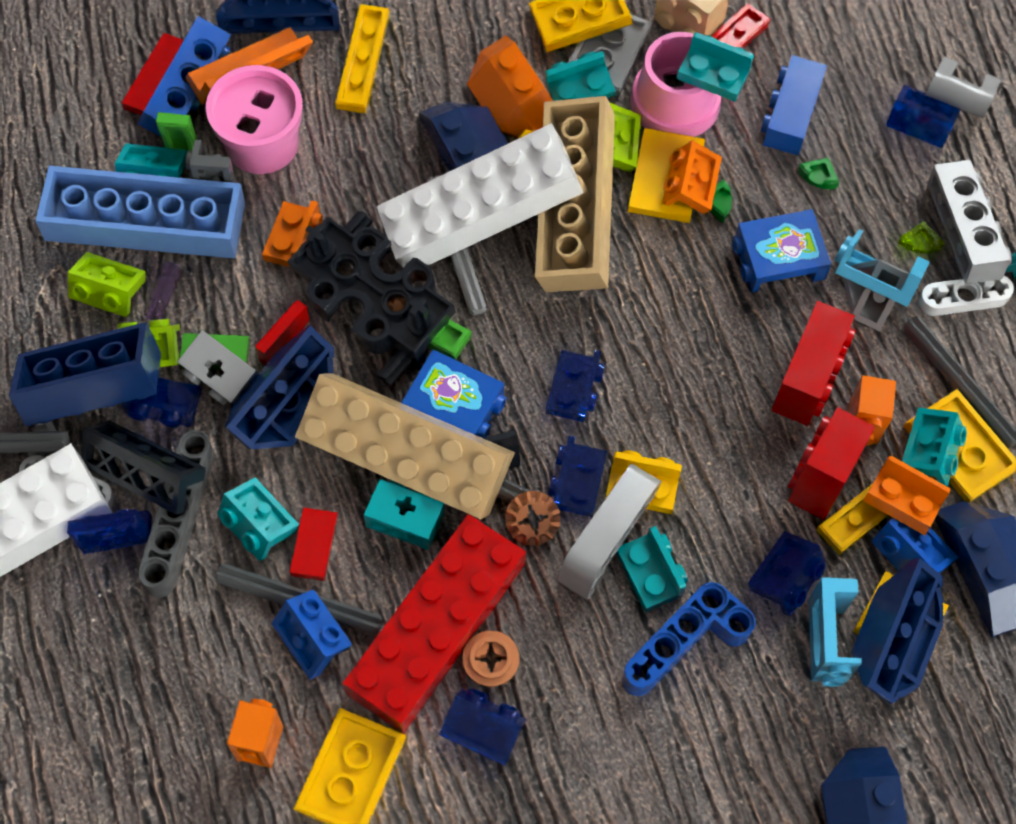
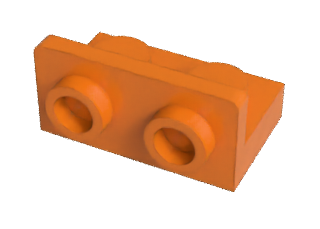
M693 140L681 148L675 149L669 160L671 165L670 171L663 187L665 191L663 204L670 206L679 200L702 214L710 211L722 157Z
M311 200L309 207L283 201L262 253L264 261L290 267L287 261L307 240L306 228L309 225L315 228L323 222V214H320L317 201Z
M888 456L863 501L925 536L951 490L944 484L899 459Z

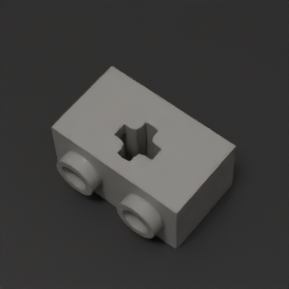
M203 330L178 360V363L185 368L181 374L196 385L202 380L212 389L208 394L222 405H225L227 401L234 404L259 374L250 365ZM213 365L221 366V370L224 371L221 378L214 375L213 371L210 370Z

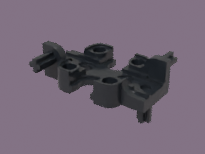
M357 211L344 227L329 217L315 228L309 225L305 230L307 240L287 262L290 269L309 282L307 292L314 311L329 322L343 301L349 299L360 301L364 305V313L350 329L351 333L356 336L358 344L373 354L385 353L392 347L395 350L394 355L377 373V377L384 384L392 387L410 365L420 371L426 362L424 351L428 344L449 323L451 317L456 313L455 306L436 293V284L431 268L420 259L413 257L399 273L386 274L382 272L378 264L391 251L392 243L387 239V236L377 229L370 227L373 221L363 211ZM367 246H374V249L371 251H362ZM350 262L355 265V270L350 275H340L337 272L338 267L342 263ZM417 281L426 282L421 287L412 286V284ZM326 293L333 294L329 299H320ZM394 298H401L405 300L406 305L401 311L393 312L388 309V303ZM375 329L384 330L378 336H370V333Z

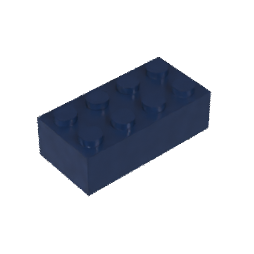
M147 322L21 353L18 354L9 397L25 426L38 423L45 424L54 419L71 415L77 416L87 411L103 407L109 408L135 399H145L155 395L157 392L161 351Z

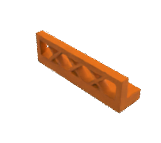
M289 27L188 73L185 79L203 105L206 103L213 85L228 72L250 65H262L275 69L283 68L304 58L313 41L309 34L298 39L292 28Z

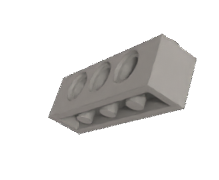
M971 160L934 164L927 185L965 284L1003 279L1008 265L1011 264V251L1003 242L999 222L994 220L990 199L984 195L981 187L980 174L975 172Z

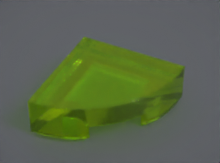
M924 221L902 235L898 241L905 249L920 254L937 252L945 244Z

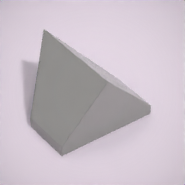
M881 259L850 266L900 290L909 275L908 272ZM843 277L850 313L855 315L854 320L880 332L896 301Z

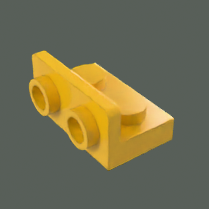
M630 450L615 452L605 499L632 463L662 481L657 493L646 509L672 515L682 465L676 464L673 460L665 457H658L656 459L642 457L641 454Z

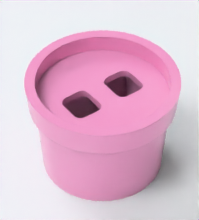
M673 32L665 34L656 39L648 48L643 66L636 75L630 92L631 110L641 115L640 125L644 128L696 137L707 131L717 120L721 107V96L686 82L681 87H670L664 83L663 77L665 75L678 74V70L690 49L693 33Z
M250 65L228 72L213 85L206 101V115L214 134L222 142L227 156L231 158V162L239 169L253 174L272 173L290 163L299 147V127L302 119V96L296 83L287 74L278 69L262 65ZM248 119L260 122L258 128L252 134L239 130L237 127Z

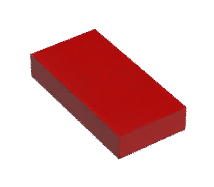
M299 300L295 301L255 345L259 362L263 365H266L274 354L291 341L310 321L307 306Z
M303 507L290 567V576L325 581L338 520L337 512Z

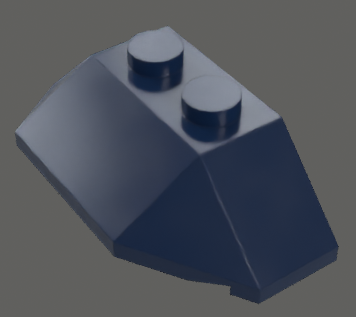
M225 0L216 10L218 27L229 34L275 33L289 27L292 28L293 32L340 30L338 6L331 0Z
M444 102L419 112V117L448 171H452L508 144L488 107Z
M311 325L307 326L274 354L234 402L224 427L249 450L293 446L298 438H295L319 374L333 373L332 358H334V347Z
M967 501L939 509L935 521L946 544L959 557L955 563L991 638L1015 630V517Z
M914 558L876 590L851 651L853 658H862V664L857 670L863 686L886 703L893 704L899 698L919 688L943 627V598L940 589L943 586V576L920 558Z
M886 747L849 749L821 784L826 824H907L900 775Z

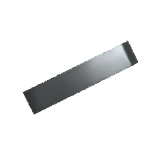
M200 430L186 432L179 441L176 453L206 467L205 480L187 486L185 512L180 517L172 518L170 517L172 512L161 506L158 507L139 567L138 575L146 591L155 598L168 596L176 587L214 462L215 454L210 440ZM195 447H204V450L199 454H189ZM166 483L165 490L169 498L173 499L174 486ZM165 541H176L171 549H160V546ZM155 573H166L162 581L158 583L150 582L151 577Z

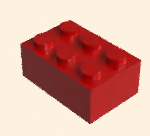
M817 300L772 406V412L806 426L809 425L813 415L820 417L832 391L836 376L845 359V354L855 335L856 330L850 328L855 315Z
M839 407L836 408L831 418L825 415L787 488L793 490L788 502L825 520L873 433L875 426Z

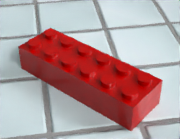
M467 514L343 681L345 694L404 734L464 651L468 641L476 634L525 566L526 551L470 514Z

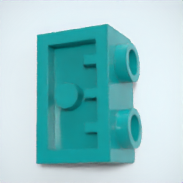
M695 32L690 49L678 70L677 79L736 102L750 73L754 55L740 47H734L718 41L712 36Z
M603 51L584 53L578 60L569 63H555L549 70L544 72L546 84L553 101L598 96L609 98L616 95Z
M125 143L115 161L116 172L180 178L186 166L187 150Z
M918 408L902 457V462L927 476L936 477L938 482L945 486H948L950 476L956 474L958 468L959 446H964L967 437V429L963 426L958 412Z
M256 477L224 493L217 511L222 524L229 528L242 542L244 548L251 552L259 561L267 557L270 547L296 533L300 525Z
M656 526L649 528L647 535L621 545L615 553L645 613L683 597L686 583H688V578L682 565L675 564L670 554L672 553V547L669 539L664 533L660 535Z

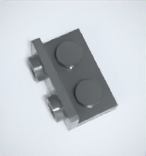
M194 140L193 150L188 151L186 156V168L191 170V179L236 183L231 158L216 154L205 155L202 140Z

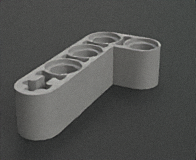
M631 463L566 555L561 566L558 582L588 600L598 587L607 565L654 498L662 481Z

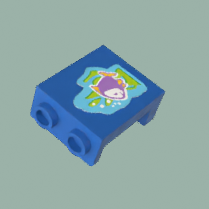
M813 209L741 222L738 224L736 235L732 237L733 251L735 255L740 256L742 262V279L744 283L749 284L752 293L758 292L762 283L811 274L813 282L825 280L831 267V261Z
M433 349L401 403L476 436L485 438L491 429V424H489L494 414L499 415L507 397L504 396L503 382Z

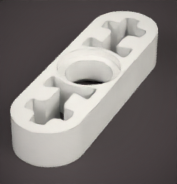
M1006 276L999 280L965 284L963 279L935 282L925 286L918 303L921 310L931 316L1004 306L1013 294L1014 286ZM993 286H995L997 291H1003V293L1001 295H998L997 291L990 290ZM958 290H970L974 295V300H962L958 295ZM930 295H934L935 299H941L940 303L936 304L935 300L929 299Z

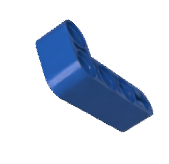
M715 582L705 583L628 661L622 677L623 687L633 696L639 697L649 693L709 629L729 646H742L747 642L755 628L756 620L753 613L724 586ZM704 597H712L716 599L719 607L709 608L705 606L702 599ZM733 620L741 622L746 631L741 633L733 631L729 626V622ZM689 621L695 626L696 631L686 633L681 630L678 623ZM658 645L669 647L672 651V656L668 658L660 657L655 652V647ZM648 662L650 668L645 679L634 680V673L640 674L646 668Z

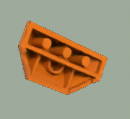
M506 35L480 51L467 82V86L480 106L488 107L503 134L519 138L525 129L536 131L542 128L544 102L553 100L516 43Z

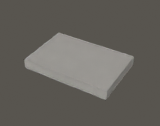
M631 15L632 25L578 42L568 61L569 63L578 60L582 54L593 51L598 53L603 51L605 63L616 91L614 96L620 97L652 27L651 21Z

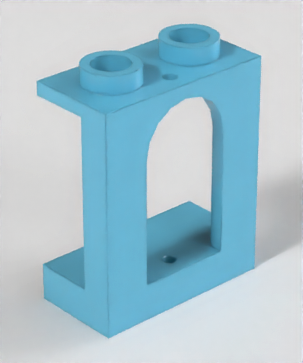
M859 229L854 237L847 236L834 260L840 263L835 273L908 307L930 261L918 256L900 290L850 267L854 264L877 259L855 250L863 233L862 230Z
M821 578L808 599L811 681H822L823 686L837 687L844 685V682H847L862 664V658L838 657L836 614H844L858 594V579Z

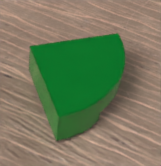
M829 157L799 164L797 170L801 177L809 184L821 189L838 188L839 181Z
M724 179L716 185L710 210L722 223L729 216L732 207L731 189Z

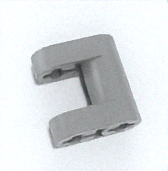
M944 56L926 95L984 119L1001 79L987 74L981 87L953 76L958 61Z

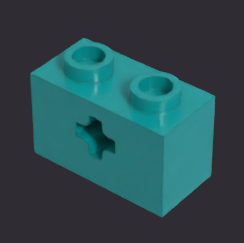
M380 479L364 513L365 526L429 551L445 515L444 503L422 493L409 490L408 487L393 480L387 482ZM407 508L412 509V512L407 511L405 515L400 514V512L404 513Z

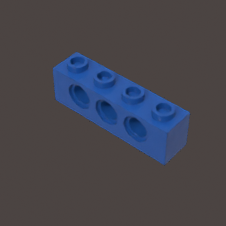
M198 16L144 109L138 125L161 137L156 123L158 112L187 115L190 109L196 112L200 101L190 85L182 80V77H186L188 73L227 56L231 48L226 46V43L231 34ZM195 54L203 55L206 60L199 59ZM168 101L177 103L180 108L171 107Z

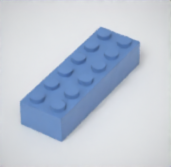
M49 166L37 212L36 224L44 241L235 259L246 203L241 183Z

